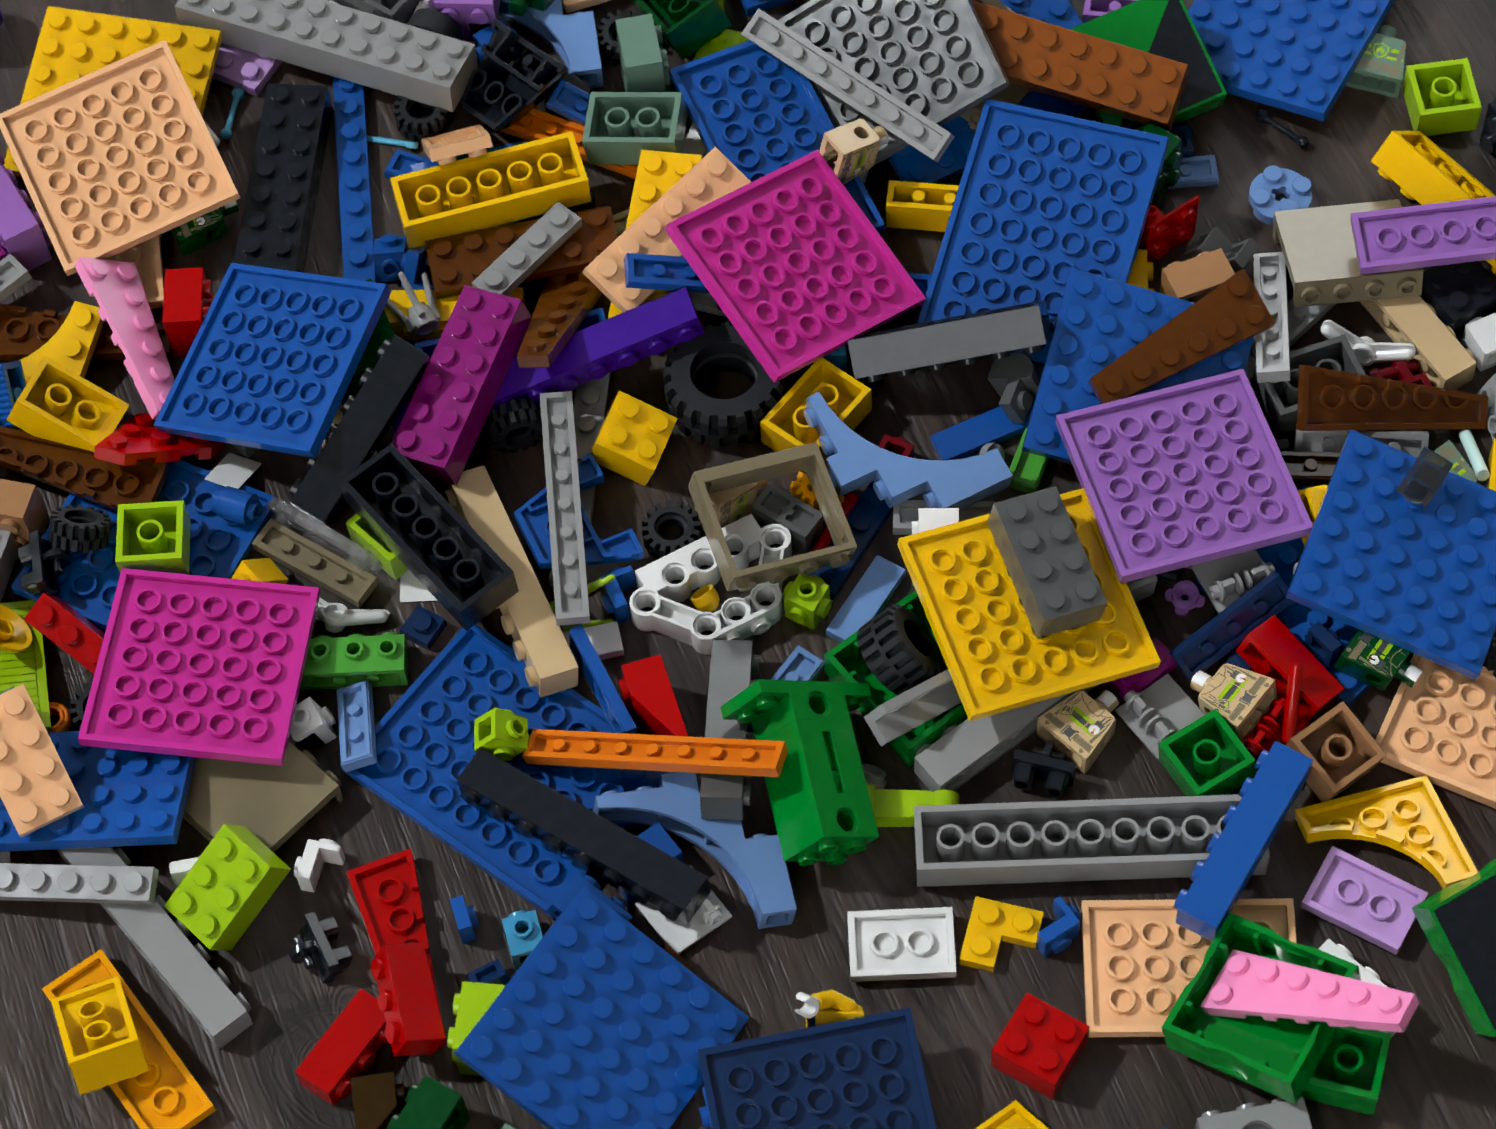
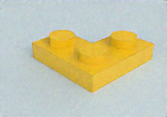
M975 896L959 958V965L994 972L1001 941L1036 949L1037 933L1041 929L1044 912Z

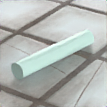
M1462 429L1458 435L1475 475L1479 481H1485L1490 477L1489 470L1471 430Z

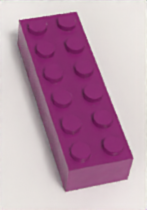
M464 285L392 441L393 446L422 476L457 485L532 317L521 299Z

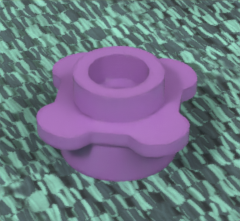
M1190 580L1178 582L1174 585L1173 589H1167L1165 592L1166 601L1173 604L1175 613L1179 616H1186L1195 607L1201 608L1205 602L1204 596L1199 594L1197 586ZM1186 596L1188 599L1183 600L1182 597Z

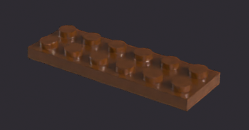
M610 205L574 212L582 219V226L522 283L583 271L618 238ZM539 219L425 241L436 299L460 295L464 285L472 287V282Z

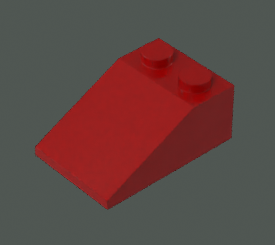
M661 654L622 665L623 679L618 680L622 694L620 696L629 714L632 713L636 726L648 735L688 736Z

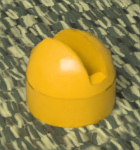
M709 584L695 591L690 600L699 611L713 612L719 606L720 598L714 586Z

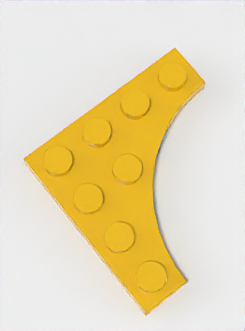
M74 301L66 320L53 337L37 351L21 359L26 385L44 356L85 378L104 324L98 313L100 307Z
M1426 775L1329 800L1328 802L1325 801L1295 809V819L1307 843L1331 839H1353L1388 846L1406 854L1423 865L1437 879L1443 889L1478 873Z

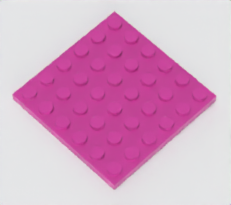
M818 150L668 223L665 228L668 236L774 383L847 345L848 340L862 337L921 306L926 300L924 294Z
M122 568L78 736L80 746L283 766L320 598L319 587Z

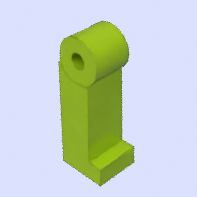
M867 784L877 827H914V806L959 804V794L952 790L943 789L931 792V790L876 789L875 785Z

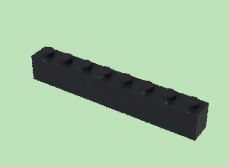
M481 748L456 779L461 791V797L473 807L482 806L497 821L501 823L508 821L515 825L517 830L529 839L536 837L543 841L551 852L557 855L564 853L571 857L579 868L587 872L590 870L597 872L610 886L626 888L638 902L653 904L659 908L661 914L672 921L679 919L688 925L711 893L706 875Z

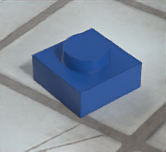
M463 895L449 899L462 943L476 940L473 927L479 926L473 905L466 907Z

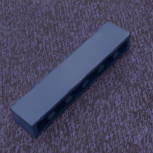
M1277 741L1274 742L1269 752L1266 750L1262 751L1255 765V769L1258 770L1253 779L1247 777L1239 792V796L1242 797L1237 807L1231 805L1223 819V824L1226 825L1221 835L1216 832L1211 838L1206 850L1210 854L1205 863L1199 860L1190 876V879L1193 881L1188 891L1182 889L1173 907L1177 909L1175 923L1210 941L1214 940L1308 779L1313 759Z

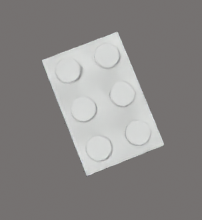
M952 907L847 911L851 982L956 977Z

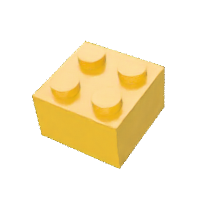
M618 391L589 453L592 452L597 464L646 486L658 465L678 418L622 391Z

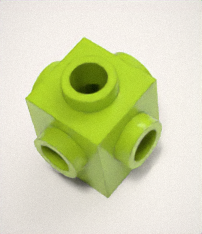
M799 573L794 582H788L782 594L785 617L812 630H815L821 619L828 615L832 606L829 585L814 575L802 576Z
M495 707L474 720L475 751L481 748L502 761H510L528 749L527 718L516 715L511 710Z

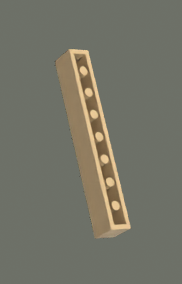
M485 466L463 471L457 485L448 483V490L444 491V497L454 510L514 571L519 592L496 609L500 608L502 613L501 623L506 635L511 634L514 639L512 644L517 660H523L526 665L524 671L529 686L536 687L540 698L578 686V665L560 626L556 625L553 611Z

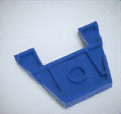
M592 452L585 455L581 459L582 462L578 465L580 491L604 482V475ZM544 488L514 512V518L540 570L552 569L547 490ZM581 506L586 566L644 559V550L632 528L600 541Z

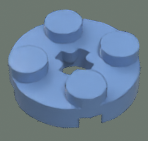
M1274 165L1268 166L1264 169L1263 173L1256 176L1250 185L1249 205L1251 204V207L1254 209V215L1260 221L1273 226L1274 211L1310 208L1312 201L1311 181L1293 170L1279 168ZM1282 193L1288 199L1282 198L1281 201L1275 200V194Z

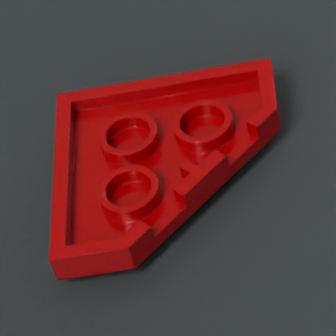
M140 413L135 414L95 446L94 458L123 466L137 465V460L153 458L155 463L178 462L180 457H187L196 454L198 460L213 458L224 448V443L158 431L153 426L156 420H152L150 414Z

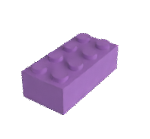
M0 153V245L7 255L11 253L27 271H30L52 260L48 247L52 246V243L43 229L45 227L37 211L33 212L30 208L32 204L24 190L20 191L17 187L16 177L10 168H5L3 165L5 161Z

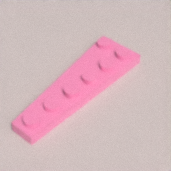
M80 257L75 263V268L89 296H95L100 306L98 313L102 321L108 322L113 332L110 337L114 345L122 349L126 357L123 363L129 375L133 378L134 384L152 420H156L175 380L137 267L133 262Z
M1233 949L1200 1007L1206 1015L1245 1019L1247 1015L1262 1016L1267 1021L1288 1018L1294 1019L1296 1023L1309 1024L1310 1021L1327 1022L1329 1026L1335 1027L1352 1026L1357 1029L1404 1033L1420 1002L1413 993Z

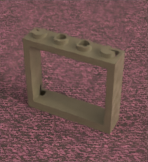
M817 442L695 471L692 474L688 488L727 592L737 589L740 592L748 591L756 587L757 584L768 581L771 584H776L786 580L791 575L799 573L802 576H807L817 572L819 568L830 565L832 568L844 566L849 563L857 548ZM805 470L835 546L737 571L709 494Z

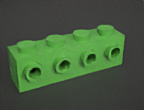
M386 632L377 636L352 634L348 637L332 638L330 636H317L311 639L300 690L339 689L368 680L372 687L408 685L409 648L405 634Z

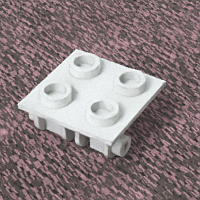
M712 890L688 925L679 919L672 921L661 914L658 907L649 902L647 904L635 903L636 907L663 941L678 954L732 918L730 912Z

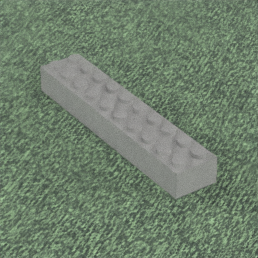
M178 0L175 5L179 25L221 30L223 44L397 96L400 95L410 98V100L442 108L450 112H454L462 98L472 71L478 69L475 44L326 0Z
M1238 794L914 806L917 887L1190 877L1198 861L1200 860L1205 863L1210 853L1206 850L1213 835L1216 832L1221 835L1226 826L1223 824V819L1231 805L1237 807L1242 797ZM1267 848L1252 875H1266L1269 862V848Z

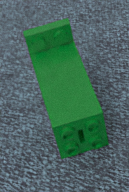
M758 679L720 707L723 720H738V723L742 724L752 722L756 740L785 741L788 747V753L780 777H764L784 862H799L800 866H808L817 862H826L828 866L839 865L846 862L847 857L852 853L867 849V844L879 837L849 712L858 709L860 703L872 696L869 683Z

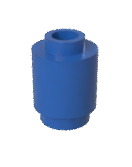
M230 486L217 488L211 499V511L217 513L219 518L249 526L254 521H257L262 512V503L257 494Z

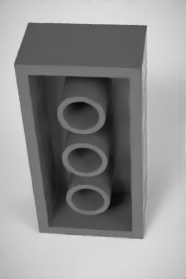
M1057 487L994 503L987 523L1036 638L1099 621L1107 601Z

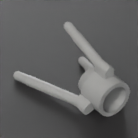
M399 272L398 277L413 306L408 310V317L389 298L386 306L405 324L410 334L414 332L418 336L430 334L439 326L441 316L436 309L427 273H422L421 275L428 305H426L424 302H419L405 274Z

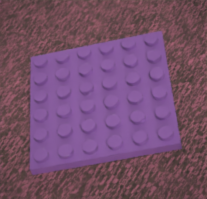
M1244 369L1056 415L1057 428L1080 485L1085 490L1099 532L1120 584L1297 539L1310 534L1313 524Z

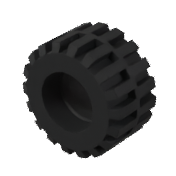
M890 605L858 629V646L865 663L879 682L894 694L900 695L943 672V659L933 635L916 615L901 605Z

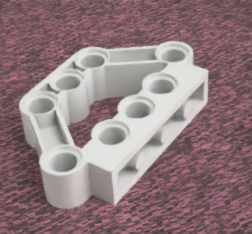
M751 513L721 528L730 552H740L737 555H732L737 571L747 568L749 562L759 557V565L792 557L791 534L787 528L780 524H770L760 528ZM706 536L635 570L638 589L632 593L629 601L633 625L641 631H655L692 645L698 653L703 655H711L712 640H744L752 635H760L782 617L781 590L783 581L776 584H771L769 581L757 584L752 589L751 595L744 598H729L723 603L721 609L714 613L701 612L679 603L688 599L692 590L709 584L715 586L720 580L721 574ZM773 544L782 545V546H780V547H778V548H771V547H769L770 545H773ZM704 565L711 566V568L706 570L699 569ZM673 580H681V581H682L681 583H678V584H671V583H670V582L673 581ZM764 601L772 602V604L768 606L760 605V603ZM645 607L654 608L648 612L641 611ZM733 616L743 617L741 620L737 621L730 619ZM706 630L713 631V633L710 635L700 634Z

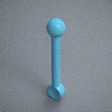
M241 88L232 90V106L226 126L220 132V136L224 140H229L232 137L231 127L239 101L244 99L245 96Z
M367 135L368 142L418 149V142Z

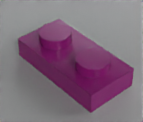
M1158 638L1152 639L1161 661L1158 668L1106 682L1123 700L1129 691L1142 692L1177 667L1168 654L1170 650Z

